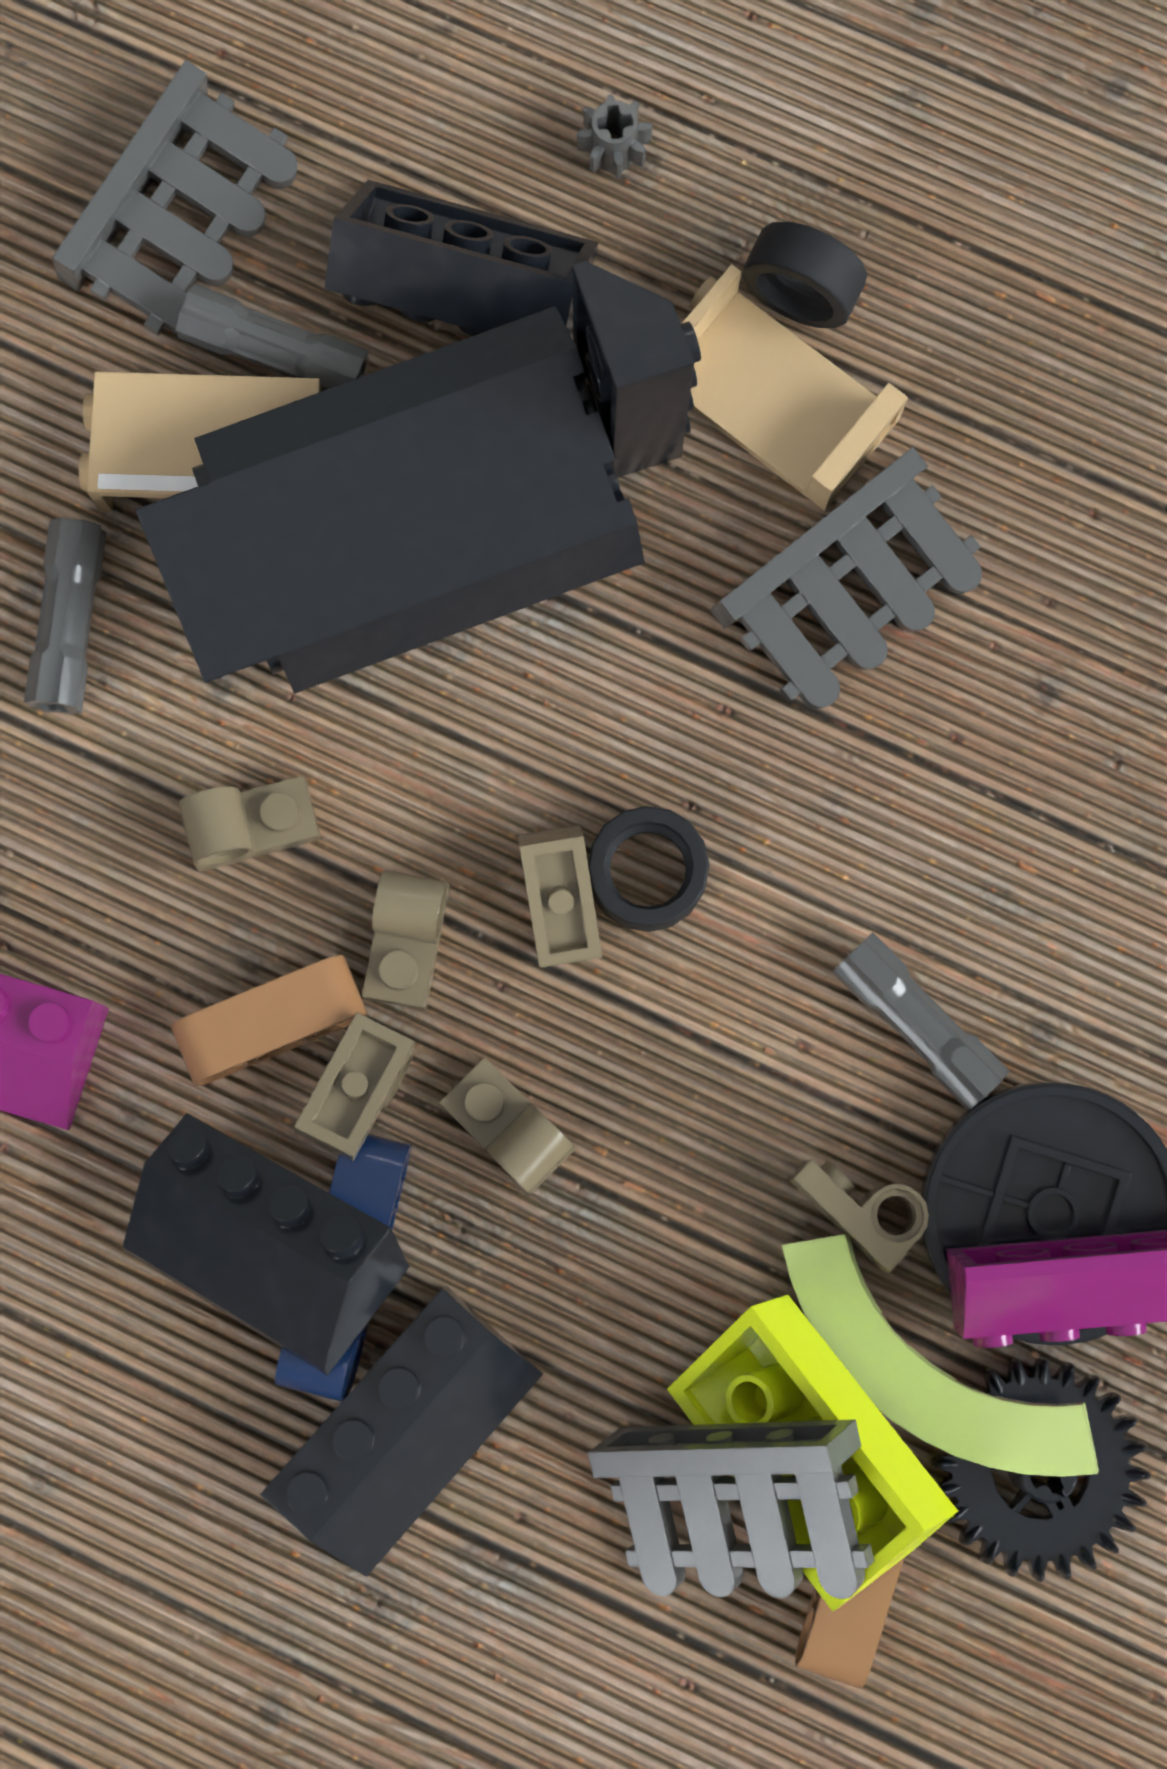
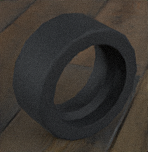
M786 221L772 222L762 228L743 267L742 279L749 291L758 300L778 314L800 324L816 328H837L847 323L865 286L868 274L862 261L854 252L831 235L811 226Z
M651 806L623 811L604 824L591 845L588 862L593 898L605 915L625 928L646 932L673 927L692 913L705 891L710 865L704 840L693 825L669 809ZM646 832L660 834L674 842L683 855L686 867L684 883L677 894L663 904L650 907L633 904L622 897L613 885L610 873L612 856L618 846L632 835Z

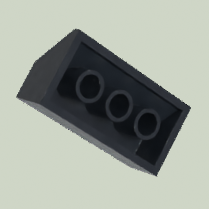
M367 180L334 217L324 289L341 293L345 300L353 304L371 306L378 303L399 309L405 317L415 321L430 322L436 319L458 325L462 332L470 336L556 306L571 336L573 332L572 265L583 261L593 264L599 242Z
M587 261L572 265L573 342L585 371L581 375L594 412L599 411L615 460L612 461V466L616 477L619 478L682 457L684 436L691 432L688 412L694 410L691 388L697 386L694 363L701 361L700 347L692 324L689 321L680 324L671 300Z
M188 1113L184 1115L144 1163L123 1243L124 1250L132 1257L327 1376L409 1268L399 1243L389 1226Z
M445 1286L260 1495L310 1542L367 1577L539 1380L543 1372L454 1291Z

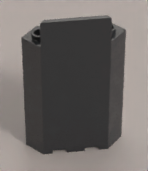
M556 306L194 438L203 462L201 465L192 467L198 487L135 510L205 683L267 660L272 674L281 671L285 672L294 694L645 563L636 517L629 498L625 499L620 490L619 482L612 466V461L615 460L599 411L594 412L582 380L581 373L585 371L580 356Z

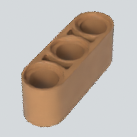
M338 955L318 961L194 1012L174 1022L171 1025V1029L193 1085L201 1086L225 1078L350 1025L356 1012L365 1017L368 1013L345 956Z
M904 1558L833 1612L814 1588L798 1640L795 1667L862 1689L873 1664Z

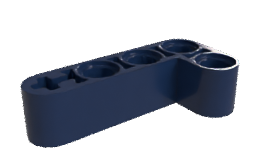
M368 1134L354 1162L341 1155L338 1156L329 1193L393 1230L410 1161L412 1144ZM369 1321L328 1376L282 1348L276 1368L275 1385L343 1401L351 1392Z

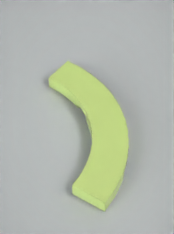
M849 1234L782 1245L790 1280L804 1315L875 1406L891 1421L922 1441L953 1456L989 1468L1026 1475L1058 1477L1098 1474L1099 1468L1085 1402L1067 1404L1030 1403L993 1396L956 1381L954 1377L933 1365L913 1347L908 1346L888 1324L864 1281L855 1258Z

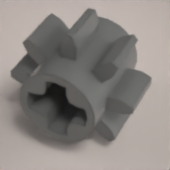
M611 94L607 96L606 102L601 104L596 110L590 107L584 108L583 124L586 129L577 132V150L583 152L591 151V172L601 168L608 172H614L616 178L619 179L622 177L623 170L627 169L632 163L641 167L644 166L646 149L643 145L652 141V123H638L639 102L634 101L629 105L615 100ZM611 135H618V139H612Z

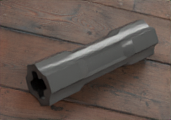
M195 283L187 291L186 298L179 311L175 330L178 332L177 338L220 355L231 354L291 378H319L323 391L364 376L369 360V350L328 334H314L244 307L234 298Z
M62 517L49 521L43 563L46 574L36 646L30 656L24 703L30 705L29 708L48 713L69 715L82 713L88 671L86 652L96 583L101 576L106 532L101 529L102 526L83 519L75 520Z
M873 932L832 971L866 1007L877 1011L929 1064L933 1076L966 1110H971L984 1099L1010 1072L976 1036L964 1032L911 978L907 966Z

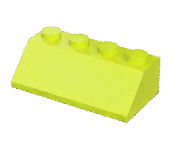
M789 1295L751 1306L667 1388L693 1425L856 1419L861 1447L841 1467L843 1475L856 1476L859 1492L852 1499H849L858 1542L859 1544H871L874 1562L868 1568H864L865 1580L860 1588L851 1597L846 1599L835 1598L823 1589L819 1582L816 1568H803V1573L832 1612L840 1608L910 1554L958 1512L953 1503ZM781 1474L782 1476H795V1474ZM788 1499L787 1502L797 1544H811L801 1499Z

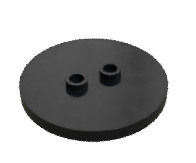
M1034 1082L1003 1089L986 1097L971 1110L963 1113L949 1127L935 1148L925 1171L921 1196L926 1202L929 1218L927 1228L922 1237L927 1255L937 1276L950 1293L946 1249L1167 1230L1166 1146L1152 1127L1135 1111L1113 1097L1091 1088L1071 1083ZM1105 1327L1079 1329L1080 1338L1071 1341H1041L1039 1333L1013 1335V1338L1033 1344L1070 1345L1094 1340L1107 1334Z

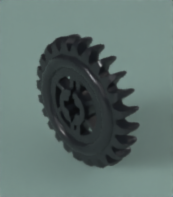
M1043 1357L1036 1359L1030 1376L1026 1375L1022 1364L1018 1360H1011L1008 1365L1007 1381H1003L994 1370L988 1368L984 1372L987 1391L984 1393L1030 1403L1067 1404L1085 1402L1099 1472L1098 1474L1085 1475L1084 1483L1072 1503L1068 1496L1072 1493L1078 1476H1048L1050 1480L1047 1483L1051 1488L1050 1490L1045 1484L1030 1477L1031 1475L1006 1471L1010 1481L1019 1490L1008 1506L997 1492L992 1476V1470L999 1469L989 1468L949 1453L934 1456L930 1461L931 1465L935 1468L949 1472V1477L937 1484L946 1496L955 1498V1501L952 1503L958 1512L946 1522L952 1523L958 1520H967L959 1534V1542L964 1546H969L974 1541L983 1537L980 1548V1560L984 1564L989 1565L1003 1551L1004 1570L1011 1577L1017 1575L1024 1559L1027 1560L1031 1576L1038 1582H1042L1045 1578L1048 1561L1052 1562L1057 1573L1066 1580L1071 1579L1072 1556H1076L1088 1569L1096 1570L1097 1564L1092 1546L1097 1543L1110 1553L1118 1554L1119 1548L1109 1530L1112 1527H1116L1127 1532H1135V1525L1122 1512L1124 1506L1145 1507L1147 1505V1501L1143 1497L1129 1489V1484L1135 1481L1148 1480L1151 1478V1473L1143 1468L1131 1465L1129 1459L1145 1452L1148 1446L1144 1442L1124 1439L1123 1437L1131 1427L1137 1424V1418L1127 1414L1112 1417L1113 1410L1121 1401V1395L1116 1392H1109L1095 1399V1393L1100 1384L1099 1376L1089 1374L1075 1386L1074 1374L1076 1368L1070 1362L1062 1364L1053 1378H1051L1049 1362ZM965 1384V1385H967V1386H969V1387H971V1388H973V1389H976V1388H974L973 1386H971V1385H969V1384ZM1033 1498L1045 1505L1049 1515L1037 1517L1022 1515L1019 1512Z

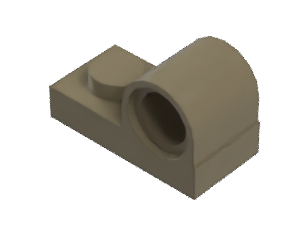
M304 775L240 792L236 787L227 786L207 789L188 795L179 801L193 863L199 872L322 840L307 780Z
M581 825L517 835L539 968L602 958Z
M385 870L382 872L373 909L372 929L374 937L362 992L364 999L422 1010L427 1009L450 891L448 882Z
M356 1012L294 1125L295 1133L354 1162L382 1107L389 1105L401 1085L413 1058L415 1041Z
M485 1057L439 1102L530 1195L576 1150L575 1146L553 1123L530 1103Z
M813 1160L805 1161L787 1179L843 1234H849L851 1242L880 1271L890 1273L908 1254L907 1251L921 1238L927 1228L929 1213L926 1202L919 1192L909 1186L901 1184L878 1186L866 1193L856 1203L849 1196L855 1189L854 1184L828 1160L821 1167ZM891 1196L901 1200L908 1211L907 1224L897 1234H889L884 1231L877 1219V1211L881 1202Z

